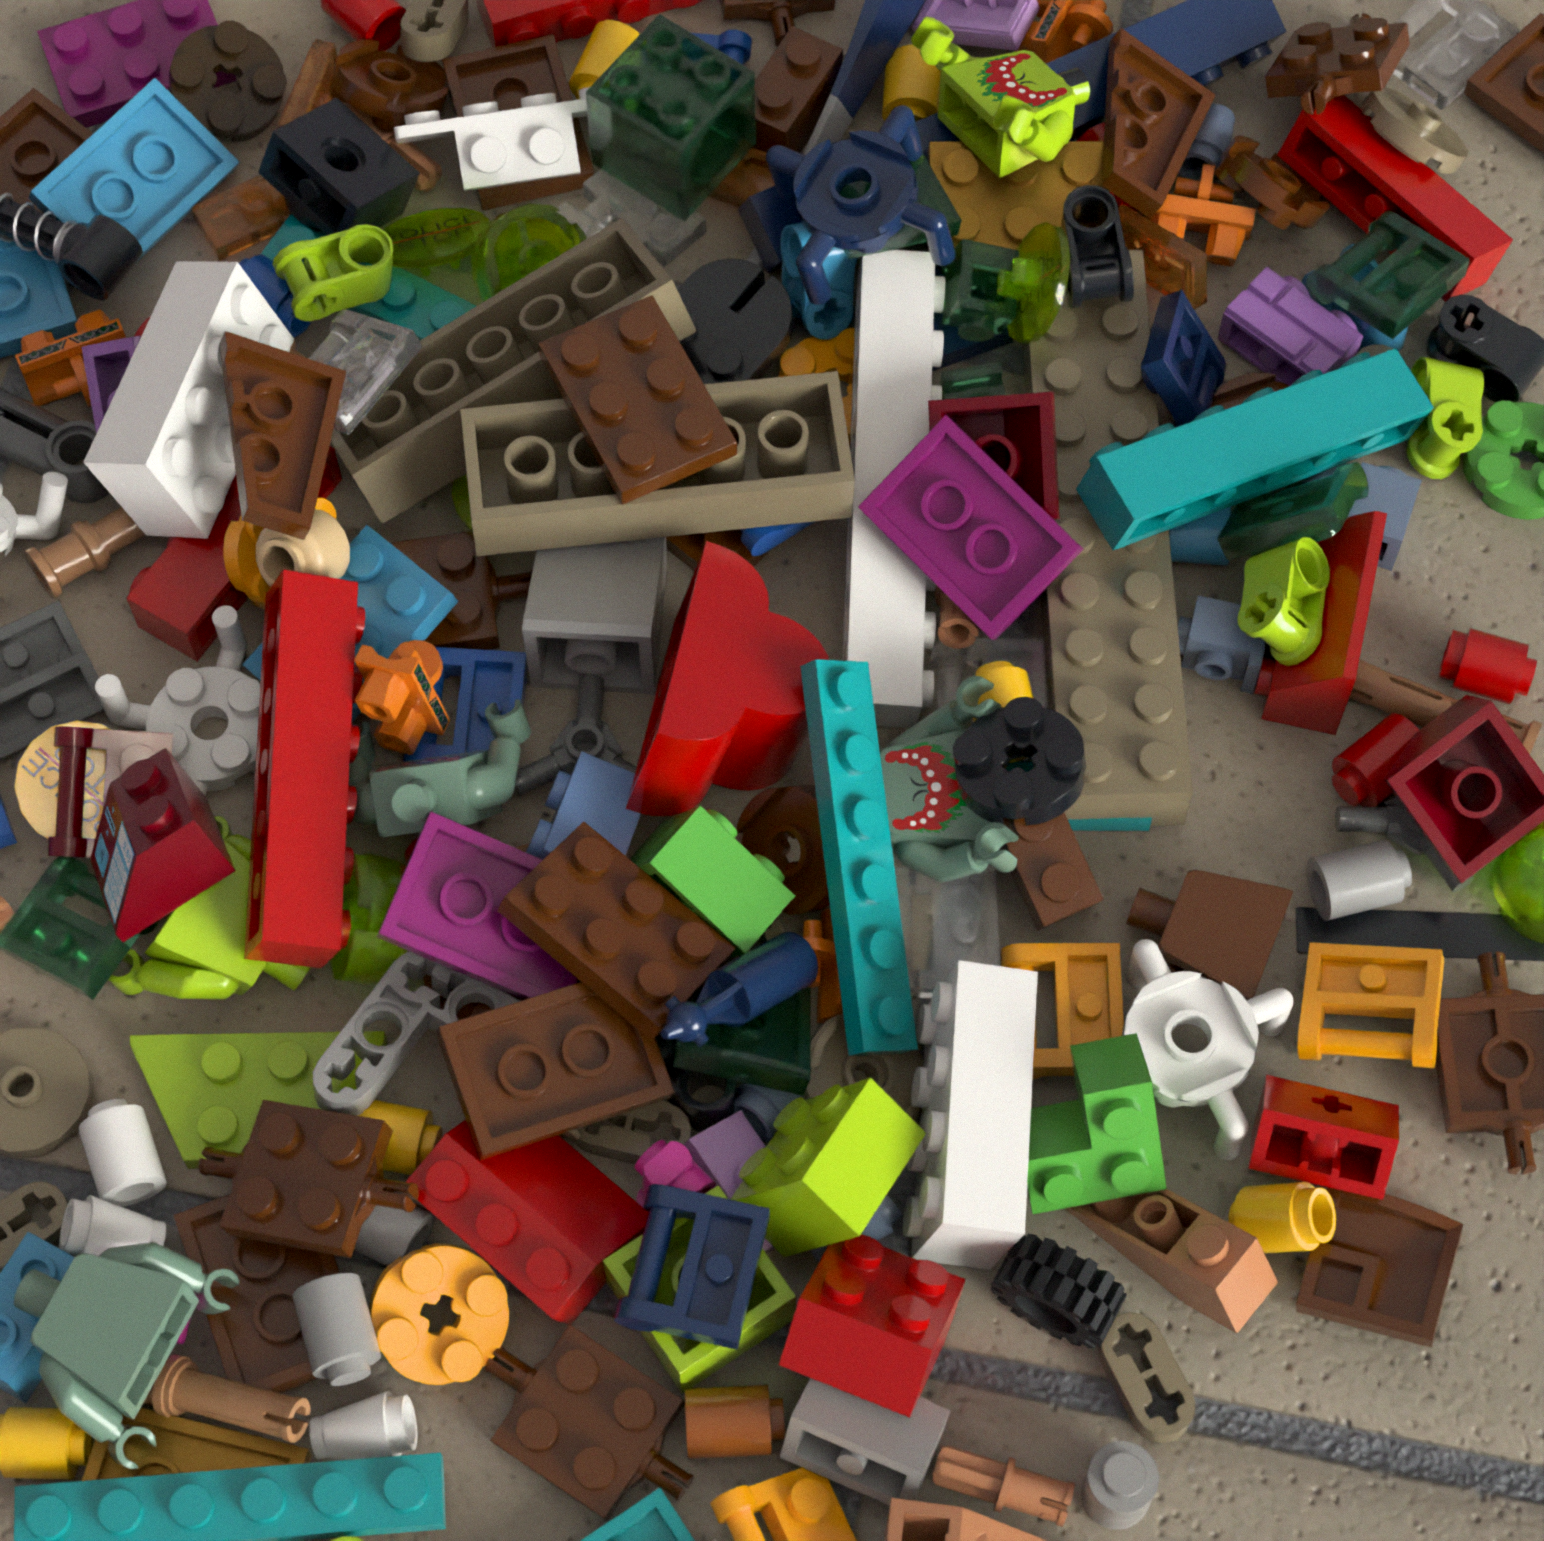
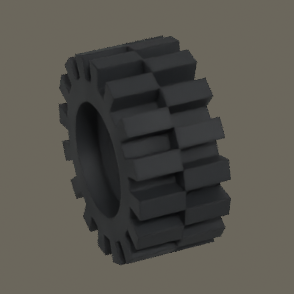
M1028 1234L1027 1237L1023 1235L1008 1251L995 1275L990 1288L992 1293L998 1295L997 1299L1003 1305L1011 1306V1312L1016 1316L1026 1317L1030 1320V1325L1039 1330L1043 1327L1050 1332V1336L1059 1340L1065 1337L1071 1344L1076 1346L1083 1344L1087 1348L1100 1347L1126 1299L1127 1294L1124 1293L1125 1288L1123 1285L1115 1282V1277L1109 1271L1099 1270L1097 1268L1098 1263L1089 1257L1084 1260L1077 1256V1250L1069 1246L1063 1249L1058 1246L1055 1240L1046 1237L1042 1241L1035 1234Z

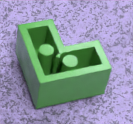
M699 805L662 822L632 855L630 860L735 946L736 949L730 957L733 958L748 952L795 895L782 884L785 880L784 875L773 862L760 854H754L753 856L735 839L738 835L737 830L726 817L713 809H707L706 811Z
M1137 1033L1071 1045L1070 1051L1078 1099L1031 1108L1027 1193L1032 1214L1167 1189L1153 1085Z

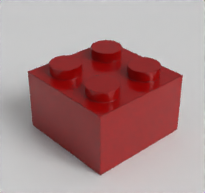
M861 1234L859 1237L830 1244L799 1298L779 1365L910 1418L944 1346L966 1279L947 1272L944 1267L933 1261L917 1260L886 1248L874 1238Z

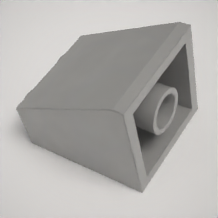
M666 537L536 550L522 624L531 687L578 690L580 677L596 675L604 679V691L655 694L668 563Z

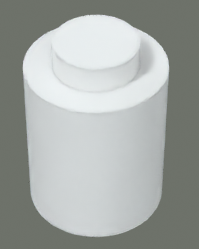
M124 1099L107 1100L92 1107L88 1112L89 1117L80 1124L78 1130L99 1198L124 1207L149 1199L162 1191L167 1181L143 1107L128 1104Z

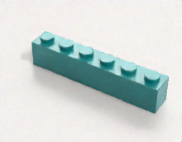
M1396 348L1372 357L1368 352H1364L1346 361L1339 369L1325 374L1321 370L1311 371L1297 379L1291 386L1276 392L1271 387L1261 389L1249 396L1242 404L1225 410L1222 405L1211 407L1199 414L1192 422L1175 428L1171 423L1161 425L1146 434L1142 440L1126 446H1123L1121 442L1111 443L1098 450L1089 459L1090 467L1076 487V490L1114 551L1406 441L1413 435L1434 407Z

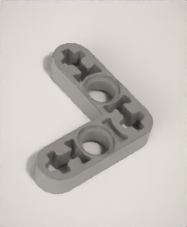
M410 951L403 953L394 961L318 1060L313 1070L314 1096L318 1106L322 1110L350 1115L363 1113L372 1104L428 1028L436 1032L439 1026L459 1021L457 1018L458 1011L464 1005L471 1002L486 1004L494 1010L519 1002V1000L502 990ZM425 974L431 976L432 989L420 986L415 992L409 991L408 978L419 981ZM440 995L447 999L443 1010L440 1009ZM378 1020L394 1022L402 1031L399 1038L387 1046H376L369 1043L364 1038L363 1033L371 1023ZM355 1052L363 1060L355 1072L356 1090L344 1087L338 1094L334 1093L331 1078L334 1077L337 1080L343 1081L349 1076L356 1066Z

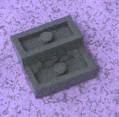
M59 600L0 627V761L27 749L32 740L52 726L76 720L86 721L105 712L95 690V683L99 676L82 647Z

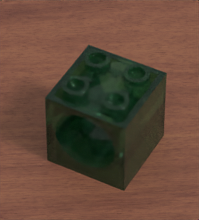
M661 14L645 28L586 91L592 163L684 222L756 144L755 72Z

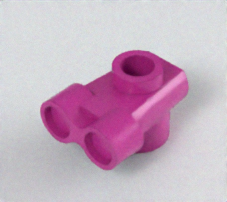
M664 1140L657 1141L641 1155L634 1167L643 1177L642 1188L636 1197V1201L642 1207L648 1187L652 1184L667 1185L703 1194L716 1186V1182L693 1160L687 1147L676 1141H670L668 1144Z

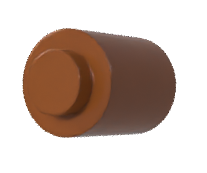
M768 1384L685 1388L688 1459L772 1455L771 1441L785 1439L783 1398H769Z

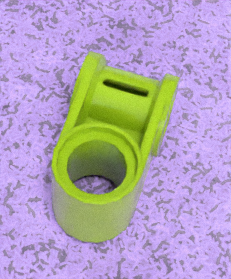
M368 224L356 225L348 230L314 240H303L290 244L279 251L274 257L272 265L277 277L286 280L292 293L291 307L295 317L301 321H315L325 318L334 312L364 303L376 302L383 298L390 290L392 282L394 248L392 239L384 230ZM367 262L373 265L365 266L357 263Z
M1419 357L1412 366L1411 372L1434 408L1408 439L1406 451L1409 462L1421 475L1431 479H1443L1450 476L1459 466L1461 453L1472 450L1482 438L1481 399L1484 377L1481 369L1427 357Z
M1302 537L1251 556L1246 561L1242 603L1237 616L1240 629L1247 636L1253 638L1260 637L1270 646L1273 657L1280 664L1286 666L1297 665L1306 660L1319 645L1322 637V617L1326 588L1330 580V569L1322 548L1313 539Z

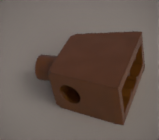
M1189 870L1176 901L1139 888L1126 924L1162 937L1158 948L1171 973L1178 971L1202 973L1201 977L1222 984V981L1237 989L1248 1000L1253 998L1293 891L1283 887L1200 870Z

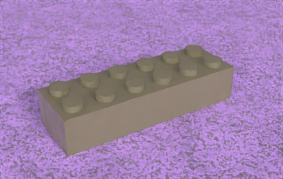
M623 218L615 221L343 387L330 443L382 524L398 514L409 510L419 501L467 473L460 409L563 399L540 358L539 342L651 295L655 298L679 342L696 332L695 326L673 280Z
M838 371L704 384L737 441V455L623 505L619 501L564 399L460 409L476 556L852 518L855 479Z

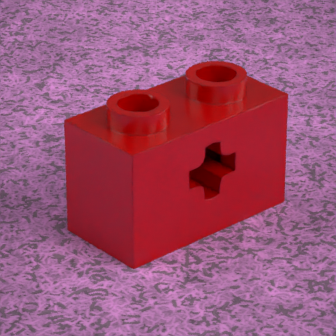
M1266 1075L1251 1133L1248 1169L1383 1200L1399 1143V1105Z

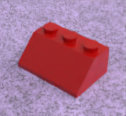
M1371 511L1302 529L1300 538L1309 537L1318 543L1327 558L1330 569V580L1326 588L1322 617V637L1315 651L1306 660L1297 665L1286 666L1280 664L1275 658L1263 657L1254 694L1266 696L1261 719L1336 735L1356 680L1387 513Z
M466 1120L448 1131L405 1181V1183L412 1182L417 1184L419 1190L418 1201L548 1316L568 1325H571L607 1282L603 1260L644 1233L649 1214L644 1207L560 1135L479 1161Z

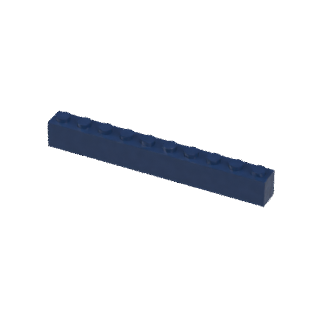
M1187 0L1124 28L1126 32L1204 87L1224 76L1221 70L1224 66L1238 61L1241 69H1244L1273 54L1269 45L1287 32L1272 0ZM1117 32L1046 63L1056 74L1073 68H1079L1086 75L1089 82V99L1085 103L1075 106L1073 132L1069 141H1075L1073 135L1105 122L1109 41ZM938 112L916 122L923 153L919 159L912 161L911 164L918 182L917 202L921 204L929 201L927 154L929 142H962L938 119ZM858 180L857 182L847 184L842 189L840 195L848 199L859 198L868 192L871 184ZM774 185L748 197L738 209L768 274L782 268L780 241L784 227L790 224L802 223L796 208L795 199L783 200L779 197Z

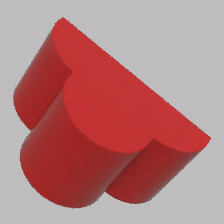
M706 541L675 616L625 809L650 816H672L686 812L698 805L706 796L712 783L729 789L746 791L769 787L780 781L788 773L808 733L800 666L815 659L829 660V657L822 644L809 630L790 618L768 611V591L759 573L747 560L723 546Z

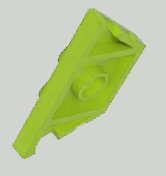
M364 1031V1038L369 1043L376 1046H387L385 1031ZM340 1032L130 1035V1046L183 1161L188 1169H199V1159H207L201 1153L208 1146L219 1150L236 1153L242 1152L244 1146L249 1141L263 1100L321 1109L314 1096L313 1070L318 1060ZM355 1052L356 1066L349 1076L343 1081L337 1080L334 1077L331 1078L334 1093L338 1094L344 1087L356 1090L355 1072L363 1060Z

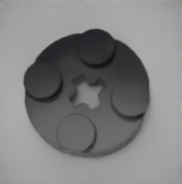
M1015 698L1005 707L980 717L966 729L953 745L956 779L960 795L965 804L975 814L989 822L1004 824L1003 817L1008 819L1024 818L1026 826L1050 821L1064 813L1076 802L1084 786L1083 775L1086 770V758L1083 738L1080 732L1065 716L1052 709L1043 708L1041 703L1034 698ZM1014 758H1031L1033 769L1028 772L1019 767L1011 771L1006 770L1009 766V761Z

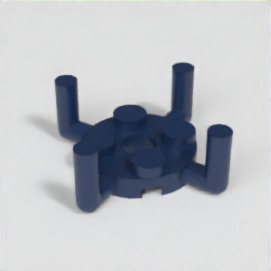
M905 105L896 106L878 132L866 130L849 132L850 138L831 144L830 139H827L817 144L807 155L782 145H774L766 153V161L779 197L783 200L795 199L801 222L811 234L796 259V266L807 297L815 305L824 304L831 298V288L822 264L833 247L856 249L866 254L875 253L882 249L888 239L906 224L925 233L931 258L935 264L945 266L950 264L955 258L956 253L945 215L936 209L917 202L918 182L911 162L922 156L923 147L914 114ZM858 180L871 184L868 192L859 198L848 199L840 195L842 189L847 184L857 182Z

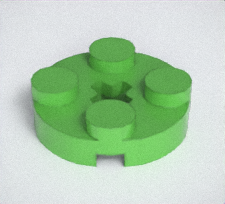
M1504 400L1496 402L1482 418L1483 433L1481 440L1472 450L1463 453L1464 475L1469 485L1471 480H1473L1476 488L1483 493L1481 500L1494 511L1518 519L1531 520L1544 517V405ZM1527 451L1534 454L1540 462H1535L1531 470H1525L1520 468V459L1510 456V454Z

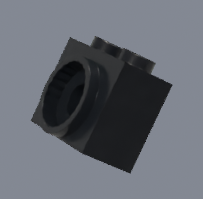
M337 97L274 130L258 171L266 181L284 196L287 208L298 221L313 230L324 233L326 236L348 230L356 225L368 224L381 227L402 215L420 175L411 164Z

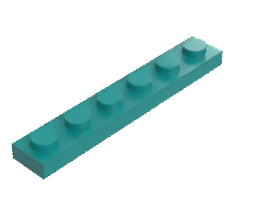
M815 659L800 666L848 1056L903 1054L918 1050L869 664L862 661Z
M441 1452L15 1486L14 1541H305L339 1538L342 1536L355 1537L446 1529L444 1459Z

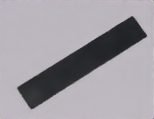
M1296 908L1297 951L1300 953H1308L1309 942L1442 949L1444 958L1477 959L1480 954L1492 952L1493 958L1495 952L1498 951L1505 954V960L1544 961V916L1368 910L1325 921L1318 914L1316 908Z

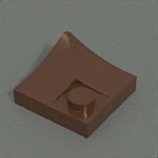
M1327 1187L1326 1190L1333 1200L1336 1211L1335 1232L1330 1241L1320 1243L1316 1249L1309 1253L1296 1301V1312L1432 1348L1460 1244L1463 1224L1428 1208L1386 1193L1384 1199L1380 1200Z

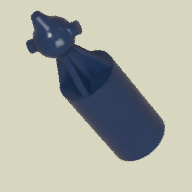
M783 932L718 968L707 976L695 1003L691 1001L680 1002L676 996L665 1003L669 1013L666 1025L661 1030V1037L665 1040L677 1039L681 1042L694 1041L699 1048L709 1040L705 1034L707 1024H725L730 1027L742 1026L810 986L816 980L818 961L814 950L802 936L794 932Z

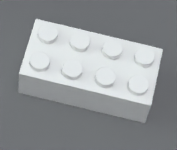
M176 261L83 462L146 536L208 539L235 477L236 470L219 347L224 332L227 331L290 352L294 338L238 262Z
M958 960L944 982L938 981L936 983L930 1002L928 1004H921L919 1008L915 1031L917 1043L925 1044L923 1067L916 1068L913 1077L911 1103L913 1107L922 1108L920 1127L926 1132V1135L907 1163L909 1171L917 1172L915 1196L909 1195L903 1215L904 1236L912 1237L911 1257L914 1259L990 1270L1025 1234L1038 974L1036 971Z

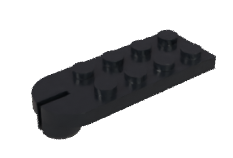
M733 258L716 260L695 270L677 289L696 329L695 333L680 341V344L703 384L760 379L784 352L791 340L794 317L789 295L782 283L773 275L766 281L763 268L755 263ZM743 307L742 310L737 314L736 311Z

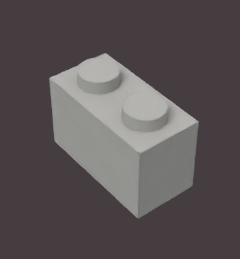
M810 1378L791 1415L779 1458L889 1506L891 1498L915 1501L937 1452L951 1410L934 1404L920 1395L909 1418Z

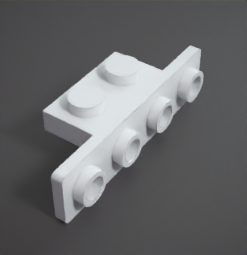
M600 85L580 89L579 100L557 103L555 93H547L521 98L522 108L499 111L497 102L468 105L462 107L464 117L440 120L439 111H424L405 115V125L394 127L397 144L455 136L464 191L580 174L581 170L572 118L627 110L629 98L628 93L615 94L613 85Z

